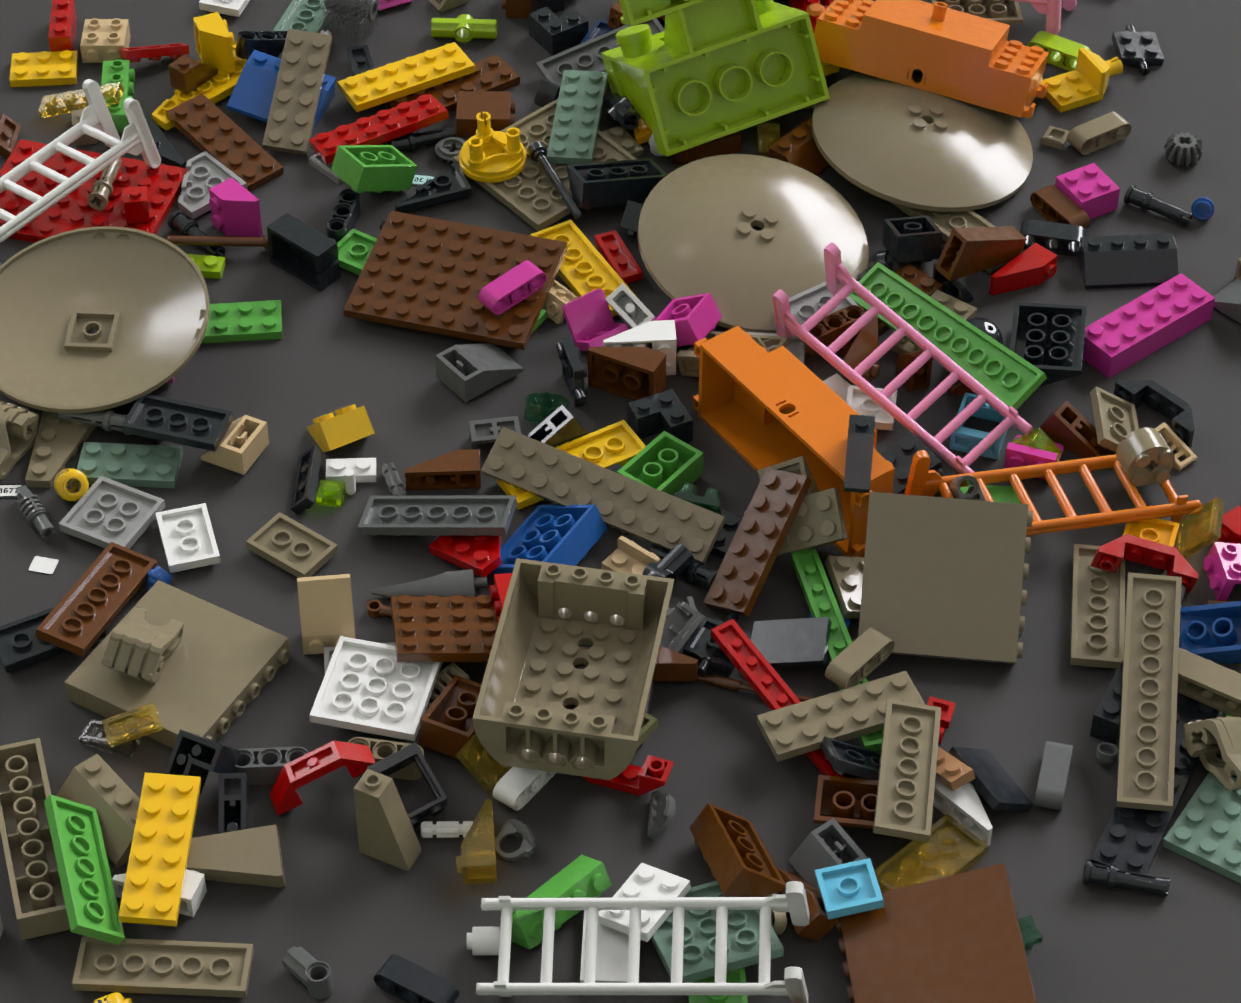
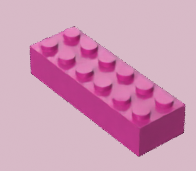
M1180 273L1088 325L1085 328L1083 359L1109 379L1211 320L1215 298Z

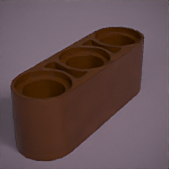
M1049 185L1031 194L1030 201L1033 208L1049 222L1077 225L1085 229L1090 227L1088 214L1056 186Z
M857 305L847 306L825 316L809 332L828 347L856 322L865 311ZM859 331L853 338H851L850 340L856 338V337L858 336V334L860 333V331ZM804 342V351L806 353L819 355Z

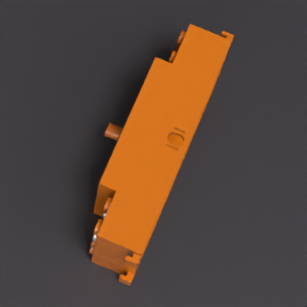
M834 0L817 18L814 37L821 62L1016 117L1029 119L1033 116L1036 105L1032 101L1035 97L1044 99L1049 86L1048 83H1045L1043 87H1040L1049 52L1044 51L1043 48L1038 46H1024L1016 40L1007 41L1010 25L950 9L943 2L932 4L921 0H876L875 2L872 0ZM915 69H920L923 72L921 82H915L912 79Z
M739 326L709 340L703 338L694 342V354L700 359L699 394L693 396V408L698 412V417L757 472L760 469L805 456L819 492L831 488H838L840 492L848 539L834 542L833 544L845 556L865 557L870 493L843 491L849 416L859 414L784 346L768 353L764 347L752 339L749 333L744 332ZM875 429L870 492L893 493L895 468L890 461L885 460L876 451L877 430Z

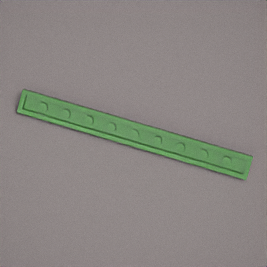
M816 548L791 553V562L812 617H829L832 622L827 657L829 662H831L852 643L851 637ZM864 678L858 685L867 683V679ZM883 730L858 737L861 746L873 751L881 750Z

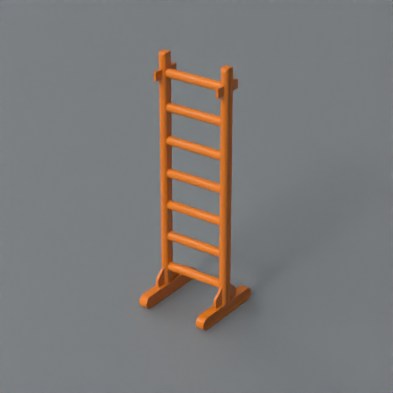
M920 450L913 455L905 489V495L932 497L940 491L943 498H954L949 487L952 479L957 476L970 475L977 479L984 500L994 502L985 484L1010 481L1021 504H1029L1028 511H1033L1032 527H1027L1026 536L1171 517L1170 521L1181 522L1183 515L1200 513L1203 507L1200 500L1188 501V495L1178 496L1169 480L1159 483L1170 504L1146 506L1137 488L1120 465L1116 454L941 477L935 470H929L931 459L927 451ZM1114 468L1136 508L1112 511L1090 471ZM1079 472L1101 513L1077 516L1055 475ZM1045 477L1066 517L1041 520L1021 480ZM965 480L961 482L960 488L968 487Z

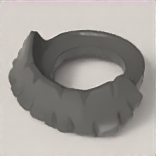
M510 819L503 825L494 845L497 855L502 860L514 862L523 857H531L536 843H534L533 833L527 828L526 824L517 819ZM519 834L524 838L520 848L514 853H505L500 848L502 840L509 835Z

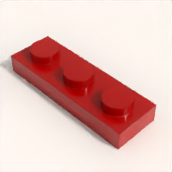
M184 43L119 48L120 57L130 60V63L141 62V58H148L149 61L162 60V56L178 59L184 54H189V45Z
M616 230L594 236V243L602 256L625 284L643 279L642 270Z

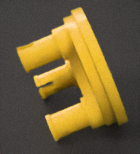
M479 112L476 115L478 128L476 135L469 138L460 150V168L465 175L480 182L496 183L509 180L524 169L527 161L526 150L520 141V130L511 127L506 130V133L493 131L490 121L491 115L488 112H482L483 119H481V113Z

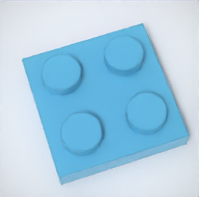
M870 858L815 870L816 881L828 920L884 908L883 897Z

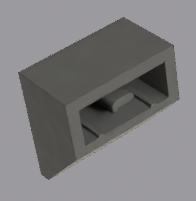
M832 818L807 836L789 858L788 864L799 877L819 890L815 870L868 859V857L837 821Z

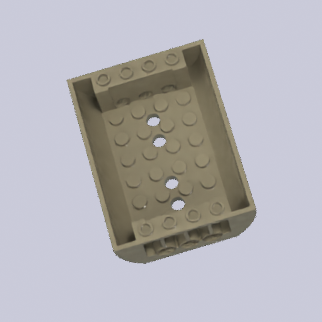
M516 558L472 718L476 735L485 750L499 764L505 766L611 780L622 773L632 762L637 750L672 596L674 579ZM582 645H590L591 648H590V649H581L580 646H582ZM582 664L587 667H585L584 669H577L574 666ZM570 704L577 706L573 710L565 708L566 705Z

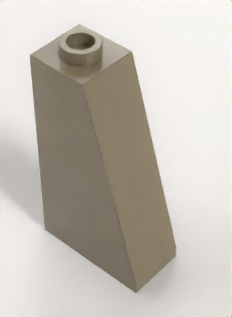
M367 769L354 787L359 852L409 871L422 852L417 836L393 779Z
M276 824L191 839L186 869L203 873L205 880L278 888L286 887L280 836Z

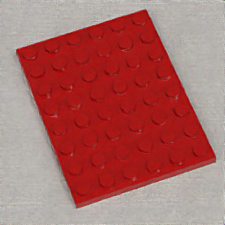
M20 139L0 170V178L47 144ZM75 149L94 159L102 155L101 153ZM60 152L42 164L68 178L86 166ZM120 157L122 165L112 184L113 193L108 197V204L105 209H93L87 202L89 194L93 192V184L100 179L102 170L8 238L36 243L66 231L102 226L126 227L157 235L182 190L183 177L188 170L160 164L157 168H152L146 165L145 161ZM35 171L30 172L16 182V184L42 197L60 185ZM133 186L148 187L150 222L127 224L123 188ZM7 189L0 193V208L15 216L33 204V202ZM0 219V227H1V226H3L5 223H7L6 221H4V220H2V219Z

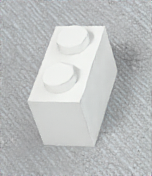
M623 283L605 299L608 305L631 329L656 319Z

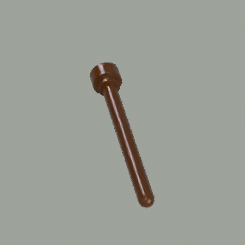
M264 235V238L168 236L166 239L174 245L264 247V249L269 251L268 235Z

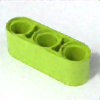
M1039 31L1027 44L1028 47L1038 46L1043 48L1044 51L1049 52L1046 63L1068 71L1076 70L1079 48L1083 47L1091 51L1083 44L1046 31Z

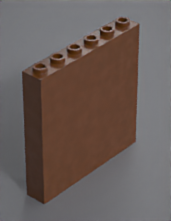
M1004 863L881 892L884 908L839 917L840 921L836 924L838 932L843 934V938H839V945L842 955L847 956V961L843 962V968L846 978H851V985H847L851 1003H1037L1011 885Z

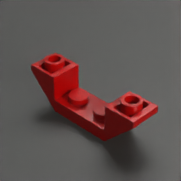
M1128 534L1100 546L1091 561L1092 567L1116 573L1123 559L1148 565L1156 569L1166 570V576L1182 577L1181 584L1185 586L1186 593L1191 592L1199 575L1175 547Z
M332 741L285 764L270 793L277 815L279 816L303 804L297 788L344 765L353 779L364 774L367 767L376 763L369 746Z
M648 755L643 767L630 764L622 773L611 780L583 778L590 783L640 796L665 786L674 767V762Z

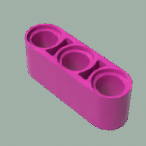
M526 260L483 287L478 295V300L492 313L500 315L541 289L546 283L547 276L531 261Z

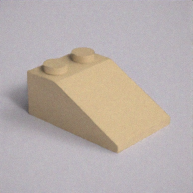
M350 574L297 578L304 655L324 653V647L336 646L340 636L356 639Z

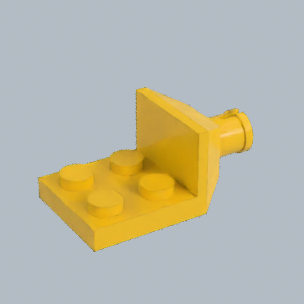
M1082 47L1078 51L1076 70L1044 79L1040 87H1043L1045 83L1049 84L1045 97L1062 113L1102 100L1108 86L1109 77L1122 74L1123 64L1121 60H1118V57L1104 61L1099 55Z

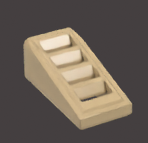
M1165 422L1155 428L1163 436L1167 444L1170 445V449L1178 451L1174 455L1175 463L1173 466L1177 471H1181L1198 458ZM1182 455L1186 457V459H1184L1181 462L1178 460V458Z

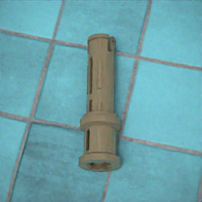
M118 158L103 169L100 179L94 182L93 192L87 198L89 206L93 209L103 210L107 207L108 197L113 193L112 184L122 165L121 158Z

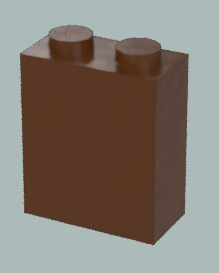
M458 91L456 112L457 137H472L476 135V130L478 129L476 115L479 112L481 113V119H483L482 112H488L491 115L490 121L493 131H501L515 123L516 103L515 100H511V91Z

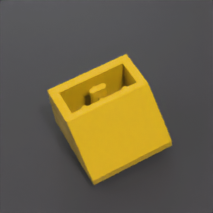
M218 12L194 17L196 50L201 62L218 70L230 73L235 72L234 63L237 62V56L232 45H235V38L233 33L229 32L226 20H222Z
M355 404L335 410L336 416L332 412L312 419L314 424L307 426L309 433L323 452L331 451L375 434L365 406L356 408Z

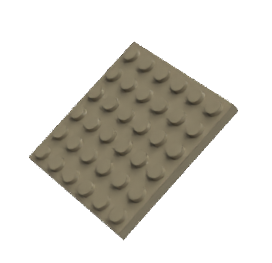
M558 99L500 131L506 133V130L511 127L520 130V141L526 150L527 161L524 169L518 175L509 180L496 183L474 180L537 231L545 229L571 213L539 162L533 161L527 153L529 145L537 141L542 142L548 151ZM598 130L592 163L637 159ZM459 154L453 157V163L457 162L458 165ZM551 164L572 197L567 174L568 164Z

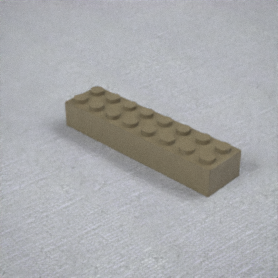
M40 738L0 746V832L21 940L70 930L44 804L45 799L51 794Z

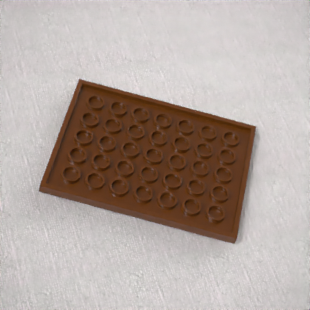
M390 211L343 309L344 316L525 350L568 250L567 242ZM526 260L531 261L546 274L547 280L541 289L500 315L492 313L478 300V295L483 287Z

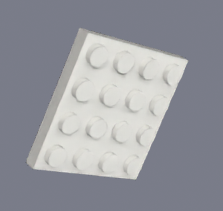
M340 636L310 712V722L415 741L420 727V719L425 714L443 662H397L396 649L393 645Z

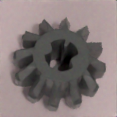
M1179 131L1178 134L1172 133L1165 142V158L1169 159L1170 164L1176 163L1178 167L1180 165L1188 167L1189 164L1196 165L1203 153L1202 140L1198 139L1197 135H1190L1189 132L1182 133Z

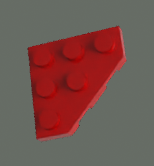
M441 535L428 545L430 554L465 570L473 569L474 574L483 578L502 564L500 552L501 535Z

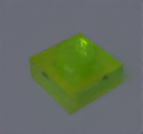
M321 480L316 495V503L318 505L341 507L346 491L345 482Z

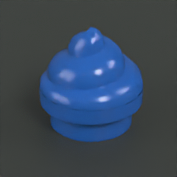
M1206 197L1196 199L1191 206V212L1198 220L1211 218L1215 211L1214 203Z
M157 565L147 573V590L149 591L158 580L171 585L170 581L173 577Z

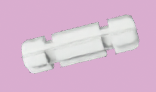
M423 821L420 828L421 837L433 838V835H437V838H459V835H463V838L474 837L475 823L473 821H463V824H459V821H437V824H433V821Z

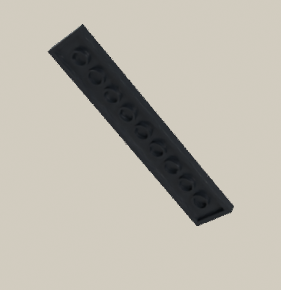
M1177 692L1172 812L1115 806L1090 859L1092 863L1105 866L1115 864L1117 869L1148 874L1200 759L1199 756L1191 757L1184 746V724L1197 720L1217 718L1221 712L1220 710Z

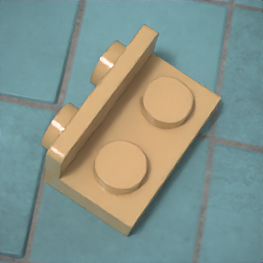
M554 280L542 309L547 311V317L556 324H562L565 317L562 310L563 305L579 297Z
M620 536L618 538V548L601 563V569L642 575L648 564L652 562L659 563L661 559L656 554L637 545L634 541Z

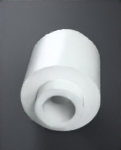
M500 926L472 927V932L467 933V950H472L473 956L499 955Z

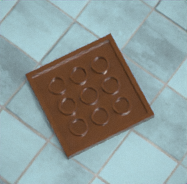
M409 595L391 597L397 662H488L498 627V615H495L493 602L496 600L491 601V598L486 595L477 597H463L460 595H453L451 597H437L435 595H427L425 597H411Z

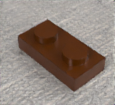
M2 113L0 115V154L8 158L14 150L21 125Z

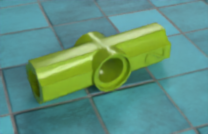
M461 14L456 19L432 18L431 36L455 38L462 43L469 42L472 38L496 39L497 21L494 19H473L472 16L467 14Z

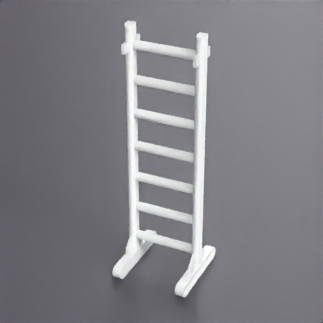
M91 79L84 81L82 88L89 105L83 108L80 122L0 178V193L7 189L33 202L32 205L17 216L0 208V219L7 222L0 227V243L125 153L136 156L141 153L146 165L152 168L160 166L161 157L137 100L129 97L123 102V108L130 124L124 128L120 140L99 84ZM87 134L104 142L110 149L94 159L68 145L82 135ZM60 152L86 166L68 178L42 164ZM35 171L60 185L42 197L16 184V182L30 172Z
M787 882L786 894L773 895L771 897L511 898L510 896H499V898H481L482 911L501 910L497 981H494V983H476L477 995H499L500 997H511V995H771L774 997H788L790 1003H808V992L802 968L786 967L784 969V981L770 982L771 910L790 912L792 924L795 926L809 925L810 912L802 882ZM516 910H544L540 983H509L512 915ZM556 910H587L584 983H552ZM598 910H630L627 983H595ZM641 910H673L671 983H639ZM685 910H716L714 983H682ZM728 910H760L758 983H726Z

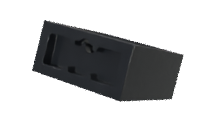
M416 742L366 768V770L370 769L389 776L413 762L416 764L435 800L407 814L413 828L421 823L420 820L428 815L435 817L445 810L444 807L447 806V796Z

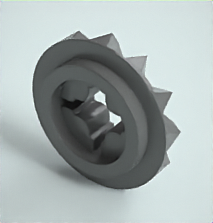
M459 137L444 138L436 144L435 155L439 157L440 161L447 160L449 164L453 162V157L460 153L466 140Z

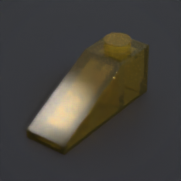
M486 799L461 844L462 856H456L457 873H463V884L497 882L492 799Z

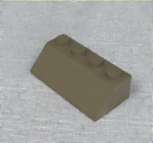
M96 754L73 768L56 796L97 809L107 859L117 869L129 861L140 798Z

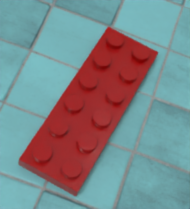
M424 94L413 101L402 102L397 107L389 110H381L373 116L359 118L356 122L349 125L338 126L333 131L319 133L314 138L309 139V143L316 154L326 164L334 161L338 146L379 145L448 119L449 114L448 110L431 94Z

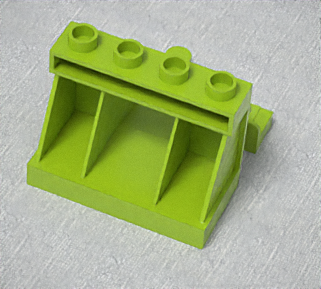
M619 0L623 14L620 18L621 23L631 27L616 33L615 37L620 47L601 53L605 70L608 72V81L612 93H618L621 97L628 98L653 133L658 153L665 156L676 154L830 99L809 13L776 3L773 0ZM665 15V31L652 35L649 25L640 24Z

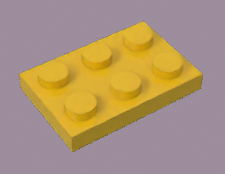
M78 51L12 53L10 87L77 84Z

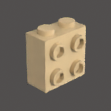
M118 18L85 19L80 44L82 62L103 63V61L117 59L126 60L120 57L119 48H129L131 38L129 20Z

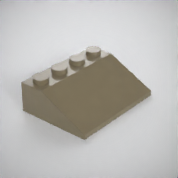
M927 0L928 3L932 4L943 2L950 9L1004 24L1023 23L1018 1Z

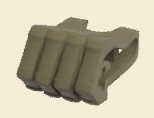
M1 400L0 480H3L8 476L17 461L34 446L37 437L39 415L35 412H28V409L25 407L17 408L16 404H6Z
M137 606L124 621L112 630L102 664L110 669H115L121 674L130 675L138 680L144 679L149 683L155 684L161 677L163 661L173 654L182 639L184 623L171 619L169 623L163 626L151 625L146 622L145 614L147 609Z
M1217 717L1184 724V746L1190 756H1199L1204 768L1213 773L1225 788L1240 790L1241 717ZM1221 754L1223 760L1219 759L1216 755ZM1232 775L1237 777L1236 782L1232 780Z

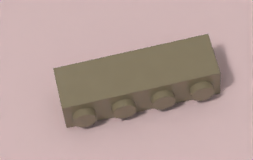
M1179 648L1177 692L1231 716L1241 717V674Z

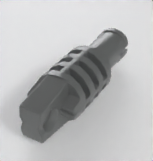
M26 485L17 487L16 505L27 523L37 529L43 540L52 539L56 534L55 528L49 521V513L39 497L32 494Z

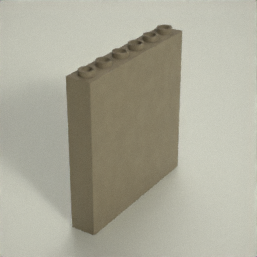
M870 492L858 637L872 627L894 641L895 645L892 654L1017 663V658H1022L1023 643L1018 642L1019 632H1024L1025 616H1020L1021 605L1026 606L1027 590H1022L1023 579H1028L1029 564L1024 563L1025 553H1030L1031 537H1026L1027 527H1032L1033 511H1028L1029 504Z
M158 580L118 623L120 624L137 606L147 609L145 614L146 622L151 625L163 626L169 623L171 619L184 623L182 639L173 654L163 661L161 677L154 684L144 679L138 680L102 664L111 631L64 683L68 700L168 747L174 748L180 729L217 741L221 735L228 731L231 723L243 714L245 707L250 701L257 698L263 686L274 678L276 671L282 664L288 662L291 655L289 639L286 636Z

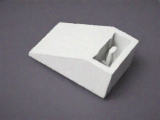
M674 320L649 321L603 340V347H647L665 353L666 376L676 375L677 339Z

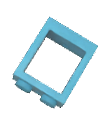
M965 392L958 414L978 395ZM986 402L971 415L1000 423L1005 419ZM964 422L951 434L949 449L969 453L989 433L964 427ZM1007 431L980 456L998 460Z

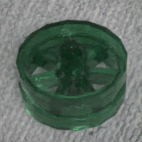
M549 392L529 394L525 398L524 418L531 423L539 425L561 405L568 410L569 401L564 396Z

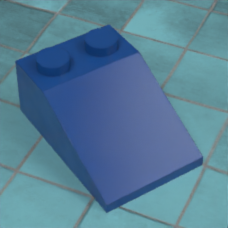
M1241 601L1181 607L1179 648L1215 663H1241Z

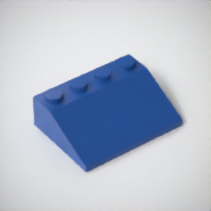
M254 50L244 65L227 104V109L267 123L281 59ZM326 74L324 75L313 130L334 98L336 78Z
M538 505L500 548L502 564L493 570L491 574L513 573L516 558L576 566L586 557L587 552L600 540V537L607 530L596 505Z

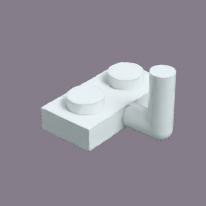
M376 458L326 459V484L345 483L348 495H353L356 492V483L376 482Z

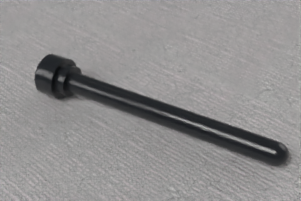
M533 142L527 148L528 155L533 161L539 162L573 217L577 220L581 219L582 212L546 158L547 149L542 142Z

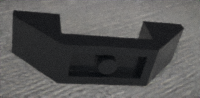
M1118 380L1115 382V396L1134 404L1135 409L1145 403L1172 421V431L1191 448L1195 428L1192 407L1189 403L1153 380Z

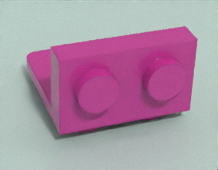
M595 289L562 307L574 344L580 351H588L589 347H603V340L629 330L626 323L614 322L602 289Z
M1017 435L1014 442H1009L1006 448L1004 469L1060 462L1064 447L1058 443L1025 435Z
M1214 542L1210 552L1204 558L1203 567L1207 572L1210 588L1213 590L1217 601H1226L1234 585L1241 584V544Z

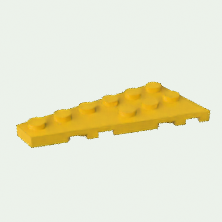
M237 57V62L234 63L235 72L230 73L218 70L216 76L187 95L176 89L174 91L175 95L171 99H166L152 113L153 121L167 131L173 128L174 125L166 118V111L201 93L213 104L230 96L248 59Z

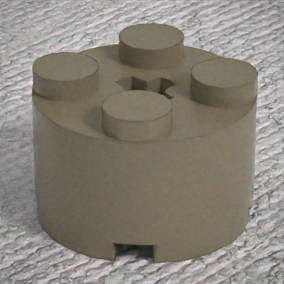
M1147 427L1137 429L1130 433L1131 437L1126 441L1122 440L1116 450V458L1134 486L1151 485L1156 482L1163 483L1170 477L1169 472L1175 463V456L1163 436L1155 429Z

